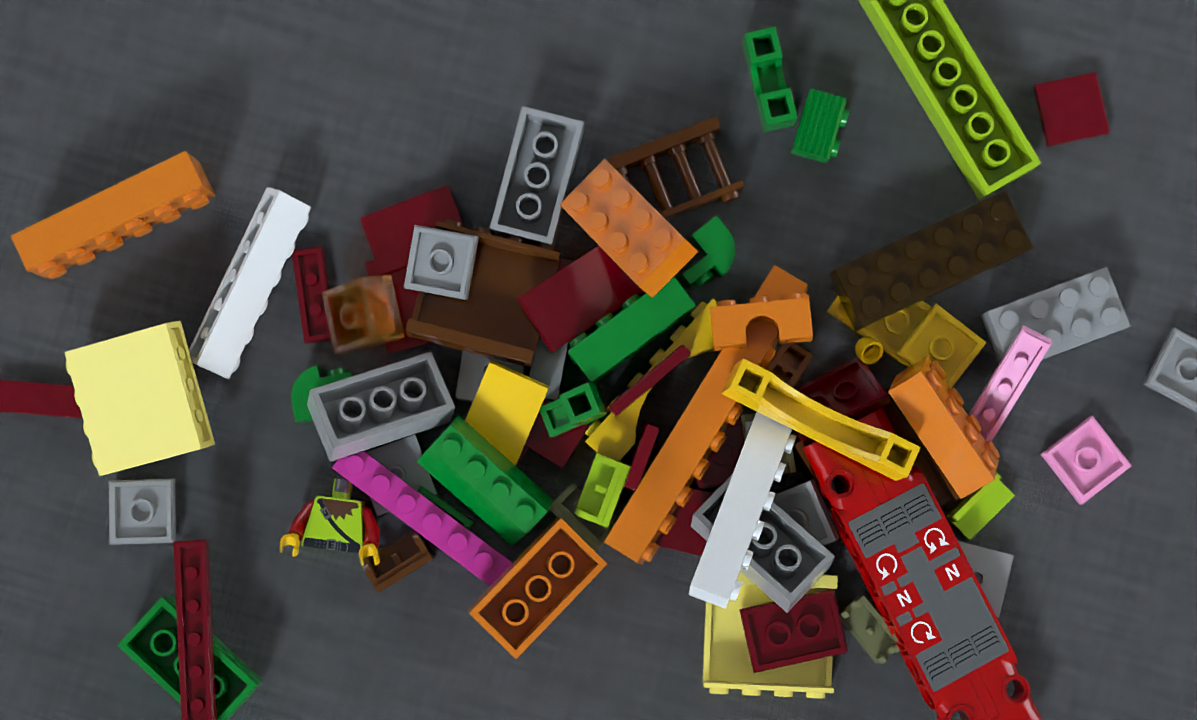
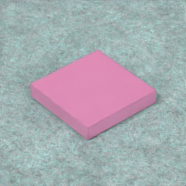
M1093 415L1087 417L1040 454L1079 505L1085 503L1132 466Z

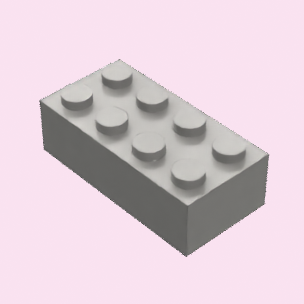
M522 106L490 225V230L494 232V235L505 238L507 235H513L524 239L525 243L536 246L538 243H544L554 247L563 208L559 204L567 197L584 132L583 121Z
M1107 267L980 315L998 363L1001 362L1022 325L1052 339V344L1043 359L1131 327Z
M432 352L311 389L307 402L308 409L330 462L449 423L455 410L454 403Z
M732 475L693 514L691 527L706 541H708ZM772 502L769 512L763 510L759 520L765 523L759 540L752 539L748 550L754 552L748 570L741 569L740 571L788 613L830 568L835 556L779 506Z

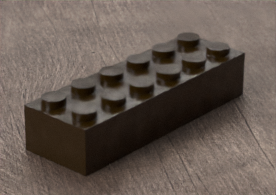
M1004 191L834 269L829 274V277L856 332L1032 250L1034 246L1007 191Z

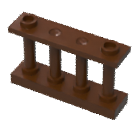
M717 116L606 159L628 182V169L636 166L645 169L662 211L660 214L667 221L719 200H722L723 204L731 202L740 197L739 192L743 191L745 187L743 180L731 183L714 140L717 139L716 135L720 133L721 129ZM697 142L699 146L703 145L720 189L702 195L685 153L687 146ZM666 154L674 157L691 199L675 207L672 205L656 165L658 163L657 158Z

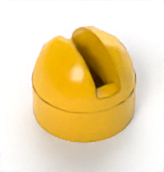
M866 336L857 341L855 352L863 363L873 364L881 358L883 346L875 338Z

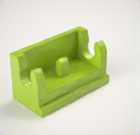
M596 453L574 514L608 528L630 465Z

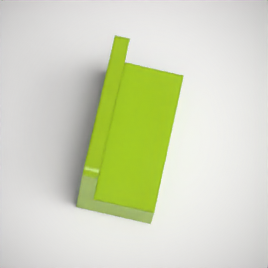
M997 472L994 481L967 495L946 516V519L967 540H971L1015 496L1000 481L1002 477Z

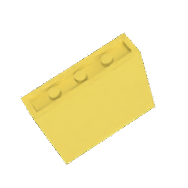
M181 320L164 323L64 352L66 369L72 378L75 389V401L82 413L84 420L83 429L89 438L93 452L92 461L98 470L99 476L215 445Z
M741 571L737 580L743 583L736 601L730 599L726 609L705 601L702 685L704 688H709V693L729 694V689H742V695L760 696L761 690L774 691V696L793 697L794 691L806 692L807 698L818 699L825 698V693H834V688L832 687V656L753 673L739 609L774 601ZM823 574L805 594L834 589L835 592L838 576Z

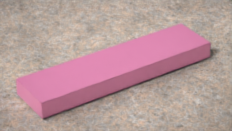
M1022 325L968 416L974 415L982 428L980 434L986 442H992L1052 344V339Z

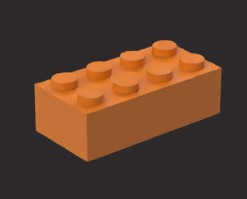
M605 158L559 204L612 260L652 298L698 252Z
M927 356L897 374L888 392L960 499L995 480L1000 455L991 441L986 442L980 434L982 428L975 416L972 414L968 416L962 407L964 401L955 388L950 389L945 382L946 374L937 361L932 363Z
M557 517L472 604L467 612L517 659L599 574L607 563L562 518Z

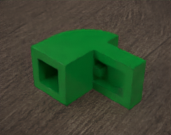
M716 215L691 235L690 240L704 258L682 274L681 279L689 288L695 283L700 287L713 277V274L710 272L712 269L721 278L724 277L734 261V239Z
M313 366L302 372L296 379L291 392L295 422L313 421L307 406L311 389L355 376V373L346 372V368L328 370V376L324 377L322 367Z
M590 382L559 395V399L541 406L540 409L550 437H556L581 425H587L607 414L595 383Z

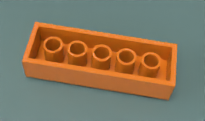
M183 151L11 235V239L27 271L44 278L55 279L64 275L67 272L66 268L76 263L84 265L96 258L94 255L105 249L106 251H112L123 246V240L133 235L136 238L144 236L153 230L152 226L162 221L164 224L180 218V213L189 208L196 210L204 207L210 202L209 198L216 195L200 162L187 151Z

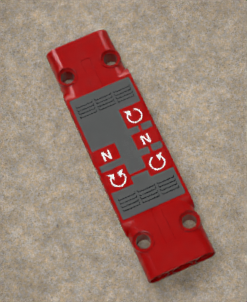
M883 407L856 420L897 435ZM817 441L804 446L802 449L819 480V491L824 498L830 501L833 507L830 509L833 522L891 635L895 634L899 642L895 640L894 642L900 650V654L924 701L931 710H936V720H951L953 713L956 711L960 714L961 720H1043L1030 696L1029 682L1019 674L1015 666L1018 663L1015 652L922 471L913 465L908 477L895 481ZM834 477L839 478L843 485L839 494L831 486ZM1010 681L1013 682L1015 687L1011 697L1006 692V686Z

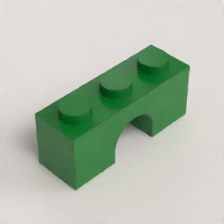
M776 26L745 33L742 46L763 133L794 126L798 117L791 88H787L783 75V55Z

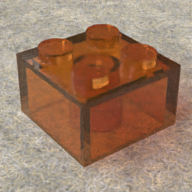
M391 275L360 277L322 292L335 354L364 352L404 338Z

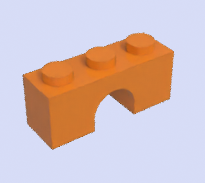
M800 293L782 295V300L769 301V297L750 298L747 304L737 305L736 300H723L716 302L717 307H710L715 351L747 348V330L754 322L760 320L769 321L775 325L779 333L780 344L813 341L809 297L802 298Z

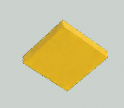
M936 303L897 351L896 355L911 366L927 356L932 363L937 361L946 374L944 380L951 389L987 342Z

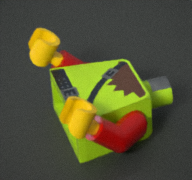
M334 478L332 497L316 496L315 500L307 502L294 518L288 533L280 539V552H283L285 546L292 545L294 546L292 556L295 557L299 554V544L302 541L301 546L358 553L362 566H364V559L366 557L374 556V563L378 565L380 563L377 550L380 528L372 510L365 506V501L350 500L353 484L348 480Z

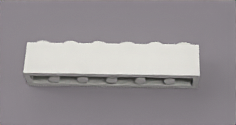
M266 188L189 348L192 363L227 379L237 370L240 364V355L245 345L253 337L254 326L258 317L267 308L269 294L272 288L280 281L281 269L286 259L292 255L295 249L294 242L300 230L308 222L310 206L280 190Z
M759 412L755 414L688 594L725 609L730 599L737 600L743 583L737 580L741 569L748 570L754 553L748 550L752 539L759 540L765 523L759 520L763 510L769 512L776 494L770 491L773 481L780 483L786 464L782 463L781 459L784 452L791 453L797 437L791 434V428Z

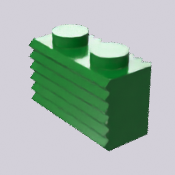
M810 89L790 153L827 164L830 156L836 157L841 143V139L836 138L839 126L845 127L850 109L844 108L847 99Z

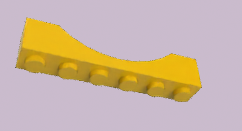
M714 299L708 305L702 301L691 313V316L694 318L687 328L681 325L669 338L674 343L666 352L660 348L649 360V363L652 365L649 371L681 345H685L690 351L691 355L688 358L715 351L710 307H717ZM639 372L627 386L630 388L645 375ZM650 390L617 417L612 414L608 406L606 410L610 414L603 422L597 419L588 428L585 434L589 438L585 443L596 453L620 461L635 444L636 426L640 409Z
M744 358L734 365L721 393L895 481L908 477L921 448L891 432L861 423L821 405L783 382L772 372Z

